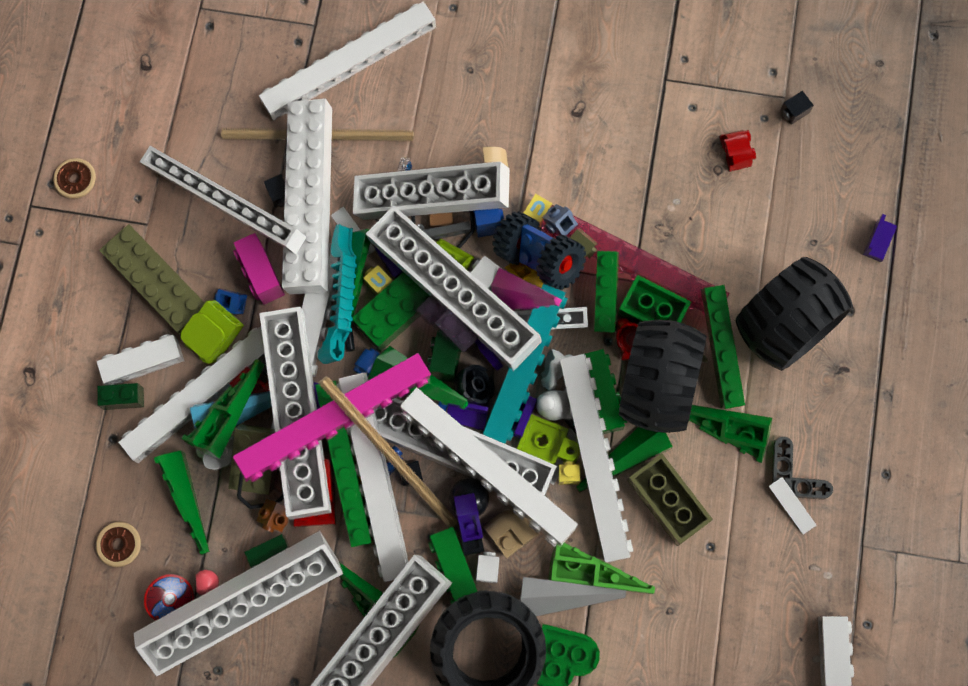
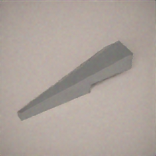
M523 577L520 601L529 607L535 616H541L622 599L626 597V590Z

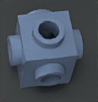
M556 204L542 217L546 222V229L550 233H556L560 236H566L578 225L573 217V213L566 206L562 207Z

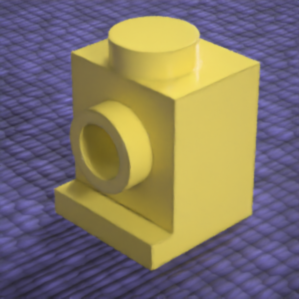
M571 461L558 464L559 485H578L580 483V465Z

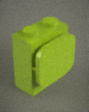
M216 300L206 301L201 310L194 314L183 328L180 339L188 349L197 353L203 362L209 364L216 363L217 358L226 352L244 327V324Z

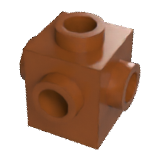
M266 498L263 507L259 510L256 521L263 524L262 529L273 533L274 530L283 532L289 518L286 517L284 505Z

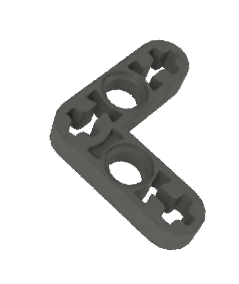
M785 436L778 438L774 442L772 484L781 478H777V475H788V478H784V480L797 498L823 500L833 494V486L829 481L792 478L793 442ZM782 441H784V444L788 446V448L784 450V456L788 455V458L777 457V455L782 454V448L778 447V445H780ZM779 461L787 463L788 470L786 472L778 470L777 463ZM799 483L807 485L808 491L806 494L798 492L797 485ZM824 485V488L828 489V492L824 493V495H822L821 491H814V495H811L813 488H820Z

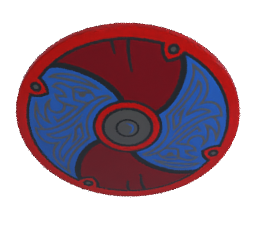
M166 574L156 578L150 583L144 595L146 612L155 621L193 601V588L185 578L176 574Z

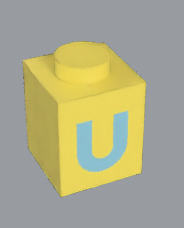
M535 194L523 214L537 220L541 228L544 223L542 217L552 207V203Z
M379 265L368 269L363 278L365 284L376 295L393 282Z

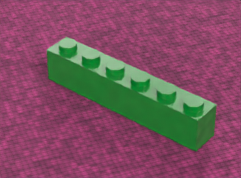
M725 285L700 289L720 406L723 409L745 406Z

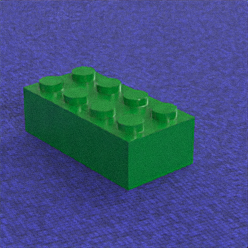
M403 272L352 317L353 323L381 352L435 304L436 301Z

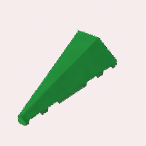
M370 229L355 231L352 234V250L356 255L355 263L357 267L355 268L356 278H354L355 289H353L354 300L352 301L354 310H352L351 317L355 314L364 282L362 272L371 244L366 233Z

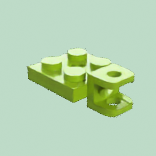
M531 414L523 437H521L518 444V450L554 465L557 459L563 462L571 461L576 463L580 455L579 444L566 438L569 432L568 428ZM546 436L548 443L540 446L537 439ZM569 450H573V451H574L573 454H568L567 452H568Z

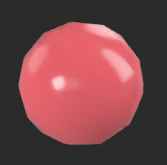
M202 570L196 574V591L198 594L204 595L219 586V578L213 571Z

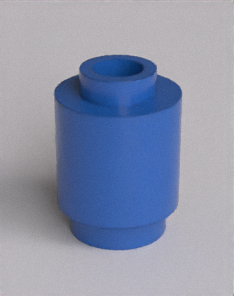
M373 348L369 350L364 349L355 362L353 370L357 374L367 373L368 377L376 357L380 353Z

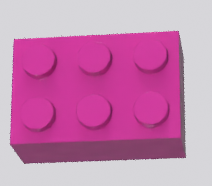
M256 233L233 242L236 247L233 250L234 255L241 265V270L245 278H247L250 290L256 300H261L265 305L285 296Z

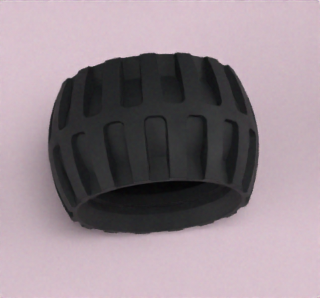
M802 257L767 283L736 316L735 322L741 337L750 350L770 366L783 371L825 338L853 309V304L846 288L833 272L811 258Z
M648 320L639 322L625 375L619 416L631 424L649 431L672 433L687 430L707 336L691 326L676 321Z
M477 591L460 597L441 614L431 636L430 657L434 673L441 686H534L540 679L545 664L546 641L537 617L523 602L503 592ZM486 617L499 618L514 625L521 634L522 650L518 662L509 673L496 680L481 681L467 676L458 668L453 659L454 644L460 632L473 621Z

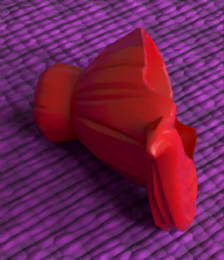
M621 318L616 322V329L618 330L616 342L623 352L622 360L629 359L638 327V324L631 323L627 318Z

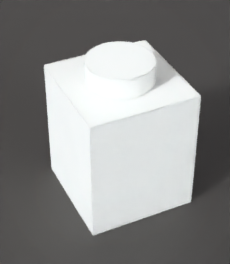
M483 552V555H479L477 582L497 583L500 558L496 557V553Z

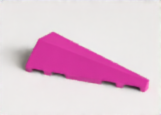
M501 268L498 269L491 284L493 294L513 311L515 309H536L539 306H559L562 299Z

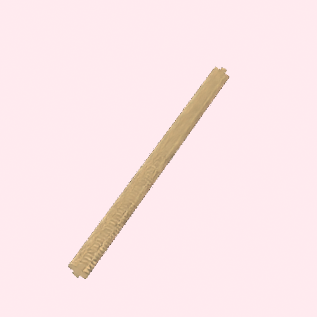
M222 128L221 137L222 139L249 138L259 140L261 138V140H279L280 138V140H286L287 131L285 128L284 131L283 128L282 131L281 128L280 131L278 128L277 131L276 128L275 131L273 128L272 131L271 128L270 130L269 128L268 130L266 128L265 130L264 128L263 130H259V128L258 130L257 128L256 130L254 128L253 130L252 128L251 130L250 128L249 130L247 128L246 130L245 128L244 130L242 128L241 130L240 128L239 130L238 128L237 130L235 128L234 130L233 128L232 130L230 128L229 130L228 128L224 130ZM332 129V140L347 139V141L354 139V141H357L359 139V141H365L366 139V141H377L378 139V141H389L390 139V141H401L402 139V141H408L409 139V141H413L414 138L413 130L411 132L410 130L409 132L408 130H404V132L403 130L402 132L397 130L396 132V130L393 131L392 129L391 132L390 129L389 132L387 129L386 132L385 129L384 132V130L381 131L380 129L379 132L378 129L377 132L375 129L374 132L373 129L372 132V129L371 131L368 129L367 132L366 129L365 132L363 129L362 132V129L361 131L360 129L359 131L357 129L356 131L355 129L354 131L352 129L351 131L350 129L349 131L348 129L347 131L345 129L344 131L343 129L342 131L340 129L339 131L338 129L337 131Z
M328 377L320 380L318 383H320L319 385H321L324 391H327L326 393L333 398V401L345 411V414L370 439L373 445L380 450L381 454L390 461L391 465L400 472L401 476L403 475L404 479L430 505L431 509L435 510L442 521L446 522L449 528L457 525L459 521L435 497L434 493L427 488L424 482L416 476L415 472L406 465L405 461L380 436L379 432L370 425L369 421L360 414L352 402L348 401L342 391L333 384V381L331 382Z

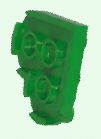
M546 624L542 625L546 641V660L540 679L537 682L539 686H569L574 676H585L597 667L600 661V650L597 643L591 637Z

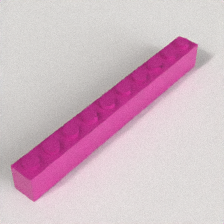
M417 353L344 395L366 419L375 413L373 410L381 406L383 409L392 404L394 398L399 396L401 399L410 393V389L416 386L421 388L426 385L431 373ZM331 401L234 455L233 460L245 481L251 480L254 482L263 476L262 473L268 469L270 471L276 470L282 466L281 462L289 459L291 461L301 455L300 451L306 448L308 450L315 448L319 445L318 441L325 437L328 440L336 436L339 429L343 427L348 429L355 425V423L335 401Z

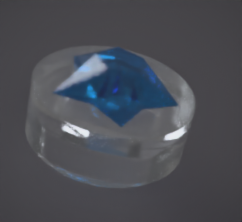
M403 156L399 162L397 172L410 171L412 169L411 158Z

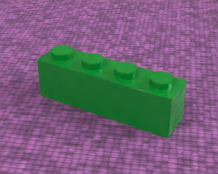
M597 251L594 332H616L619 252Z
M604 349L585 353L586 358H590L592 370H589L590 377L595 378L597 390H594L595 398H599L601 410H598L599 417L604 418L606 426L603 434L623 430L627 421L619 416L621 396L619 392H615L614 385H616L614 373H610L609 366H611L609 354H605Z
M451 527L430 535L432 541H429L428 544L432 554L436 552L439 560L435 561L440 573L444 572L445 577L452 582L446 592L451 591L453 600H450L451 604L464 595L477 592L454 528Z

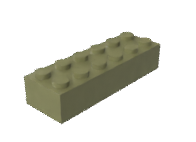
M130 224L99 250L180 336L191 317L198 313L205 304Z

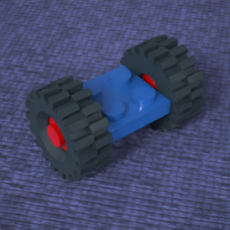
M512 212V215L508 214L506 216V220L502 219L500 221L501 226H497V234L493 235L495 241L492 242L494 246L493 251L497 256L513 265L522 263L537 271V276L540 277V280L556 289L563 290L564 287L568 288L569 283L573 284L575 283V278H579L580 270L583 271L584 269L582 264L586 263V258H584L586 251H584L585 247L565 235H558L555 239L543 233L539 227V222L522 212Z

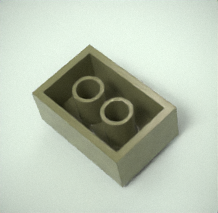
M243 424L235 428L228 489L238 490L240 470L234 462L233 456L274 434L275 429ZM268 469L262 473L263 476L254 482L251 480L246 482L243 477L242 491L269 495L274 490L276 470L270 471Z

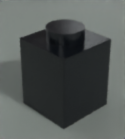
M802 90L785 101L780 111L782 117L792 125L809 114L814 105Z
M282 174L264 181L275 208L285 206V180Z

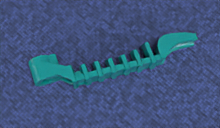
M340 224L335 227L331 243L332 256L340 258L339 262L331 264L332 269L339 271L332 275L334 279L338 280V283L333 284L337 294L332 295V299L337 301V303L331 306V310L336 312V315L330 317V321L334 322L335 326L328 328V333L322 343V347L318 350V359L323 364H330L343 359L345 341L349 333L352 332L350 327L351 321H353L351 314L352 310H354L352 301L354 300L353 289H355L354 278H356L355 268L357 264L355 263L356 255L352 250L353 228L344 227Z

